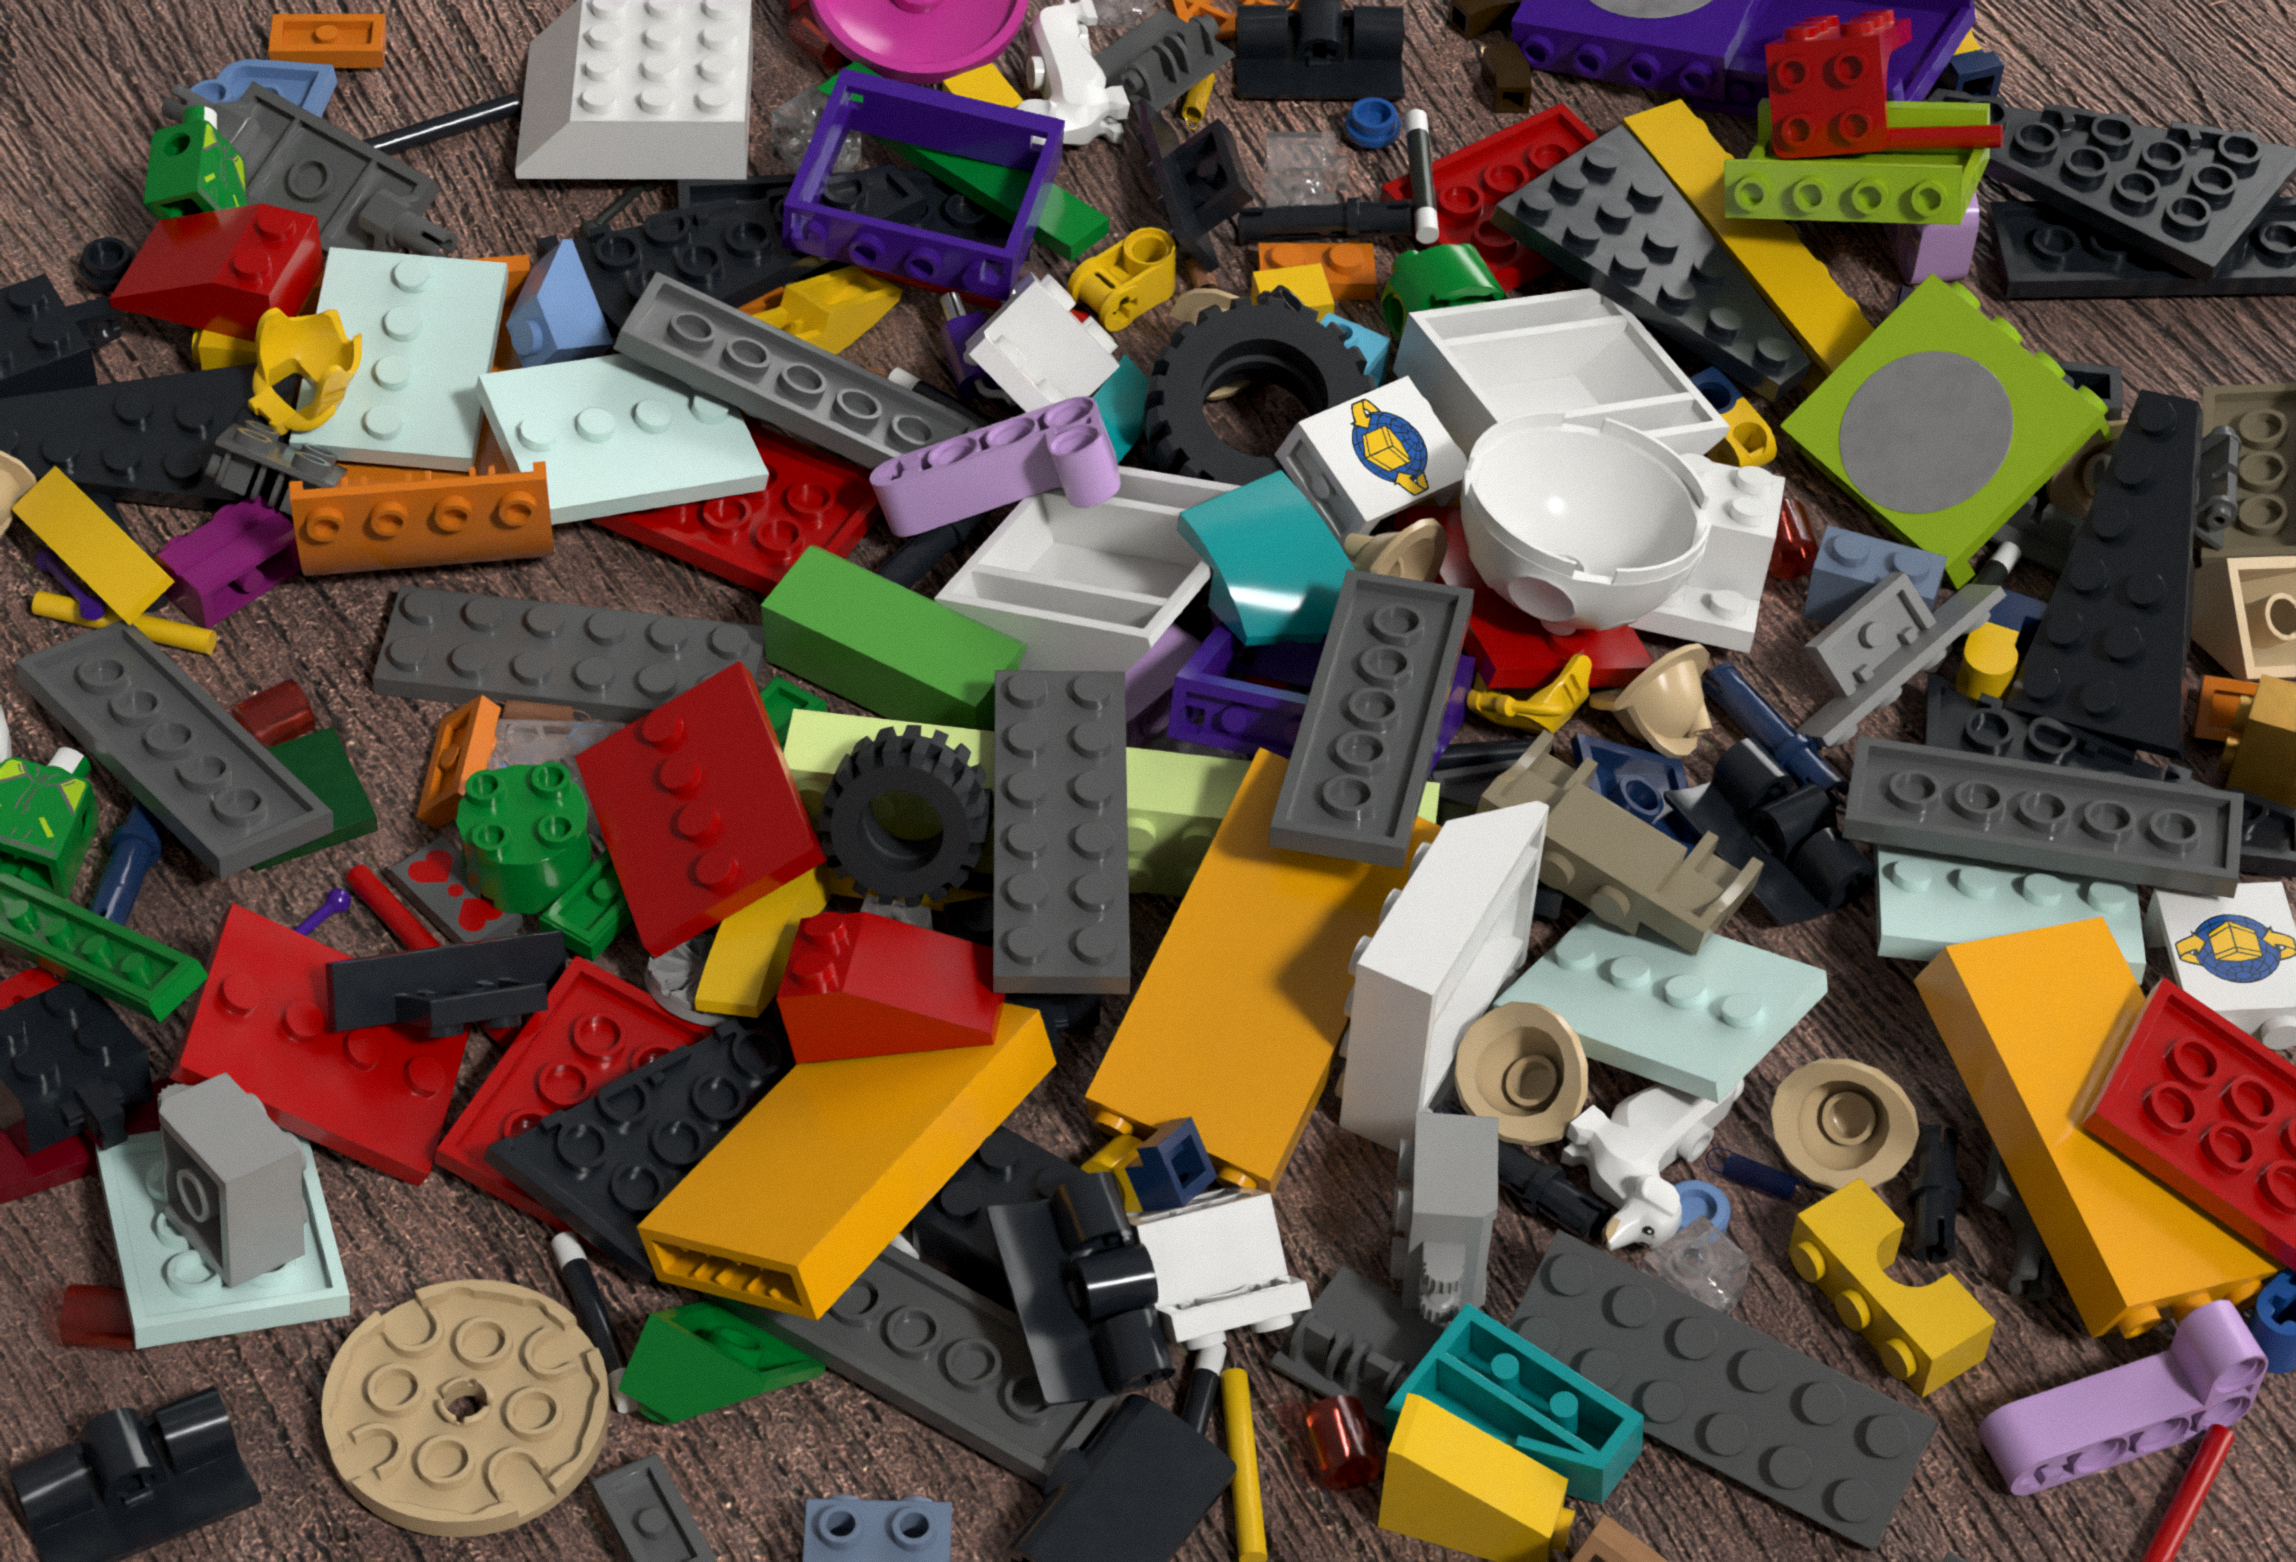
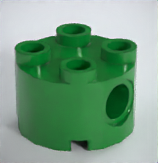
M1466 243L1459 245L1442 244L1420 252L1409 250L1394 260L1391 266L1393 275L1389 278L1381 297V316L1400 345L1409 312L1506 300L1509 298L1474 246Z
M545 762L540 765L515 764L497 770H481L468 778L465 785L466 793L458 804L456 826L462 841V872L469 890L479 899L480 893L484 897L492 899L494 908L506 913L537 914L546 911L592 864V843L587 832L588 805L581 788L571 780L569 770L557 762Z

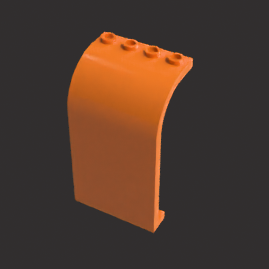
M529 254L468 259L507 263L509 279L491 373L523 368L519 356L513 348L506 323L531 271ZM325 269L320 274L296 317L316 314ZM485 412L474 467H469V472L337 460L335 464L348 469L345 477H341V482L336 487L303 490L302 481L289 482L294 530L300 565L304 576L555 556L546 462H533V471L511 473Z

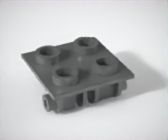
M1162 8L1093 58L1104 72L1106 88L1123 86L1127 99L1131 104L1134 105L1141 98H1144L1159 112L1235 57V54L1232 50L1215 41L1214 36L1219 33V26L1212 16L1206 14L1201 18L1195 15L1186 23Z
M245 420L243 426L233 423L216 439L215 445L225 448L227 451L225 456L217 452L213 453L205 475L215 478L216 486L244 496L257 464L262 465L250 495V499L256 501L269 470L277 471L279 475L267 504L268 507L274 508L287 476L292 477L291 481H302L303 490L336 487L341 482V477L346 476L348 469L335 464L338 456L324 448L303 443L301 450L278 441L280 433L277 430L256 421ZM288 486L279 510L292 515Z
M1342 1265L1306 1314L1300 1311L1292 1313L1293 1324L1284 1327L1282 1334L1288 1338L1272 1358L1269 1366L1386 1431L1385 1406L1450 1324L1440 1323L1438 1325L1436 1322L1430 1323V1320L1424 1319L1423 1314H1419L1420 1309L1402 1308V1297Z

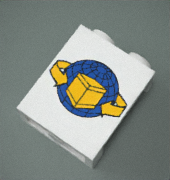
M1409 376L1299 421L1275 453V456L1296 487L1321 516L1343 550L1345 539L1350 533L1369 535L1381 519L1428 498L1434 497L1439 506L1451 505L1462 490L1464 469L1468 462L1463 451L1454 443L1434 414L1429 402L1420 394Z
M2282 882L2237 884L2234 898L2155 887L2142 929L2147 948L2167 947L2177 986L2269 1049L2280 1050L2296 1046V927Z

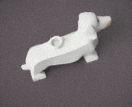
M1062 0L1060 5L1046 7L1041 10L1034 20L1026 27L1029 36V57L1026 64L1027 84L1031 91L1040 90L1044 100L1028 99L1021 102L1016 109L1065 120L1063 144L1079 147L1088 144L1095 137L1103 135L1111 143L1122 145L1124 130L1122 124H1118L1117 120L1127 119L1130 104L1123 86L1105 88L1106 77L1104 72L1091 55L1092 50L1086 26L1097 25L1098 21L1092 0H1080L1072 4L1070 0ZM1033 136L1032 143L1044 145L1046 139Z
M1743 1079L1719 1103L1658 1083L1628 1096L1620 1102L1613 1111L1611 1120L1600 1109L1592 1105L1570 1123L1567 1137L1573 1142L1563 1149L1560 1162L1572 1167L1586 1165L1589 1171L1592 1190L1619 1209L1602 1230V1247L1604 1250L1610 1252L1635 1242L1651 1251L1661 1249L1672 1241L1681 1225L1682 1206L1676 1188L1668 1181L1661 1179L1659 1172L1679 1157H1683L1688 1162H1693L1705 1151L1713 1138V1128L1725 1118L1732 1107L1733 1101L1738 1099L1743 1092L1745 1084Z

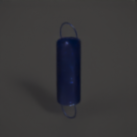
M1716 1147L1712 1148L1706 1155V1163L1710 1170L1722 1173V1176L1739 1183L1741 1182L1749 1187L1751 1186L1759 1191L1761 1190L1776 1198L1778 1197L1785 1201H1788L1790 1198L1792 1203L1807 1205L1814 1197L1813 1188L1806 1181L1798 1180L1796 1176L1738 1153ZM1714 1149L1730 1152L1722 1172L1715 1171L1708 1165V1155ZM1799 1181L1808 1184L1812 1190V1198L1804 1204L1791 1200Z

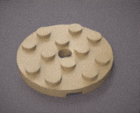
M464 1279L442 1282L414 1290L415 1299L393 1308L382 1316L377 1310L366 1318L343 1343L331 1364L323 1388L321 1412L327 1450L336 1473L349 1492L364 1507L377 1516L399 1527L427 1535L442 1537L488 1535L522 1525L555 1507L583 1481L593 1467L601 1452L609 1425L610 1398L607 1372L599 1348H595L590 1339L577 1326L576 1317L553 1299L535 1290L508 1282ZM463 1396H475L487 1404L478 1413L465 1416L463 1422L457 1421L456 1415L447 1410L453 1401Z

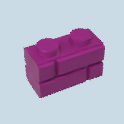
M260 495L256 501L251 500L249 496L237 505L228 504L223 506L215 513L211 521L187 536L178 535L166 543L162 551L155 556L156 563L175 581L164 592L167 599L181 611L185 610L187 617L201 628L210 629L302 570L294 524L280 512L276 513L274 508L268 507V502Z

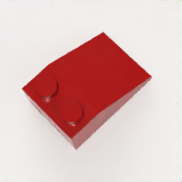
M259 203L159 220L110 296V306L255 342L256 330L261 316L269 309L278 308L287 317H295L324 269L317 216Z
M823 912L813 917L800 919L776 999L796 1064L994 1045L1006 993H993L992 947L869 912L846 914Z

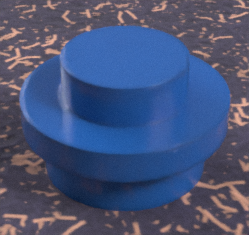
M1377 97L1364 98L1356 102L1352 110L1347 114L1345 133L1352 142L1364 148H1383L1393 144L1399 138L1401 120L1397 115L1395 107L1389 101Z

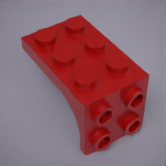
M1894 9L1861 12L1860 16L1850 18V22L1840 24L1838 14L1806 17L1803 22L1794 23V27L1784 28L1782 37L1765 45L1773 145L1775 154L1778 157L1792 159L1877 152L1883 150L1888 145L1890 139L1887 113L1888 62L1894 50L1912 40L1910 17L1895 19Z

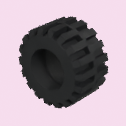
M907 725L903 736H897L893 726L879 730L874 742L868 736L858 741L851 755L846 753L839 763L822 803L824 806L819 815L818 830L826 831L820 843L825 857L837 855L832 870L840 880L850 874L855 879L852 890L863 897L868 889L880 893L877 903L892 906L895 897H904L905 907H917L921 905L924 894L927 893L934 903L947 896L950 885L958 889L968 879L971 867L975 868L993 817V815L989 814L993 805L992 788H983L987 774L981 763L972 767L967 764L971 751L962 743L954 750L945 745L949 734L935 729L932 738L921 736V725ZM889 791H907L919 795L937 811L943 830L937 835L923 840H906L894 836L877 821L872 811L870 800Z

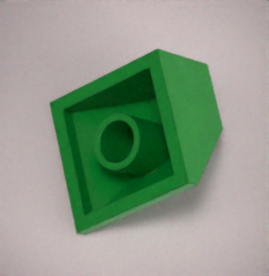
M707 1300L650 1313L617 1390L638 1401L637 1409L646 1417L659 1423L673 1425L677 1422L709 1414L822 1377L826 1365L717 1303Z

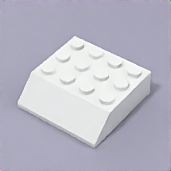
M577 0L530 42L515 166L516 179L747 180L753 66L751 0Z
M1593 288L1409 312L1393 366V372L1399 379L1409 376L1420 394L1429 402L1434 414L1454 443L1463 451L1467 461L1476 441L1491 426L1512 416L1535 411H1566L1563 423L1601 429L1605 417L1616 420L1647 433L1679 455L1685 453L1704 455L1727 436L1730 427L1631 312Z
M1118 465L1121 481L1120 489L1110 499L1098 505L1090 507L1072 506L1066 497L1063 486L1024 498L934 598L935 602L1027 644L1028 647L1019 667L1021 671H1112L1126 673L1152 648L1213 575L1214 570L1177 532L1179 513L1241 486Z
M1533 801L1448 820L1432 844L1424 841L1417 849L1408 872V879L1410 880L1403 891L1394 888L1389 893L1380 912L1379 929L1373 938L1363 936L1360 939L1350 959L1348 973L1355 976V983L1344 1006V1016L1351 1018L1339 1050V1056L1346 1059V1065L1335 1089V1096L1342 1099L1339 1127L1398 1152L1399 1139H1413L1416 1111L1432 1113L1439 1104L1443 1105L1444 1100L1448 1099L1455 1087L1454 1072L1458 1046L1468 1028L1475 1021L1493 1010V1003L1524 972L1549 805L1540 801Z

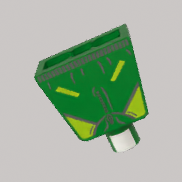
M205 106L188 107L182 112L181 124L158 129L152 135L144 191V205L159 220L247 206L245 164L242 156L217 131V114L211 108Z
M61 747L55 752L47 766L18 757L5 759L0 764V870L65 900L71 893L99 823L93 787L85 779L91 771V765L80 752L72 748Z

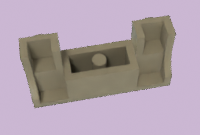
M1544 729L1519 760L1506 772L1498 775L1481 795L1476 814L1533 801H1540L1549 805L1538 878L1547 886L1561 890L1592 909L1602 920L1616 924L1634 936L1645 924L1696 956L1719 926L1723 928L1754 889L1764 863L1752 857L1742 871L1738 870L1713 854L1719 837L1709 830L1684 860L1687 847L1590 789L1598 766L1597 762L1587 757L1579 768L1575 770L1550 755L1555 736Z

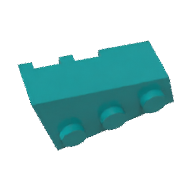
M1468 1302L1384 1408L1387 1444L1391 1443L1407 1393L1419 1395L1569 1479L1566 1495L1600 1505L1604 1503L1642 1452L1644 1416Z

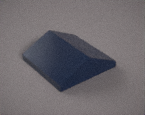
M1576 733L1570 740L1577 769L1587 757L1598 763L1590 789L1687 847L1685 860L1699 843L1700 839L1663 799L1664 791L1689 788L1682 761Z

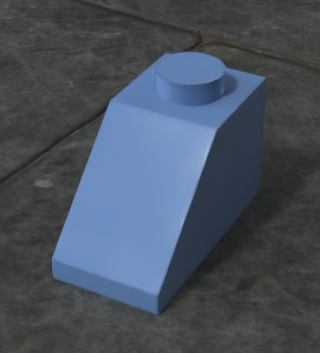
M562 239L532 267L506 323L513 348L517 352L523 368L600 357L614 345L573 240Z

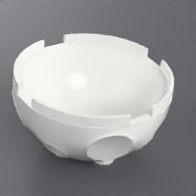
M1535 411L1512 416L1491 426L1480 436L1471 451L1464 469L1460 497L1461 519L1469 549L1468 555L1489 588H1493L1515 608L1539 619L1542 626L1553 634L1566 636L1574 633L1576 629L1602 631L1634 623L1639 617L1659 607L1673 593H1676L1687 584L1698 569L1705 554L1706 543L1712 522L1708 521L1706 510L1709 494L1699 476L1682 457L1645 432L1606 417L1601 429L1563 423L1566 411Z

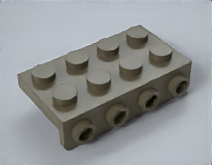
M2296 382L2203 386L2202 438L2211 433L2212 429L2217 426H2229L2240 437L2241 450L2238 453V468L2232 471L2237 476L2236 503L2238 504V515L2227 528H2224L2223 548L2218 551L2201 539L2202 567L2225 558L2296 556Z

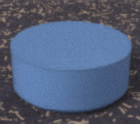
M1687 1180L1675 1184L1674 1187L1680 1196L1682 1206V1221L1672 1242L1692 1250L1707 1249L1719 1243L1726 1234L1731 1213L1730 1204L1725 1194L1716 1186L1700 1180Z

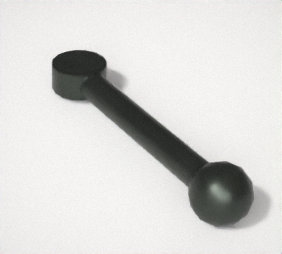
M637 179V182L595 220H587L581 223L578 230L580 238L588 237V228L605 225L610 222L643 191L656 190L659 187L660 179Z

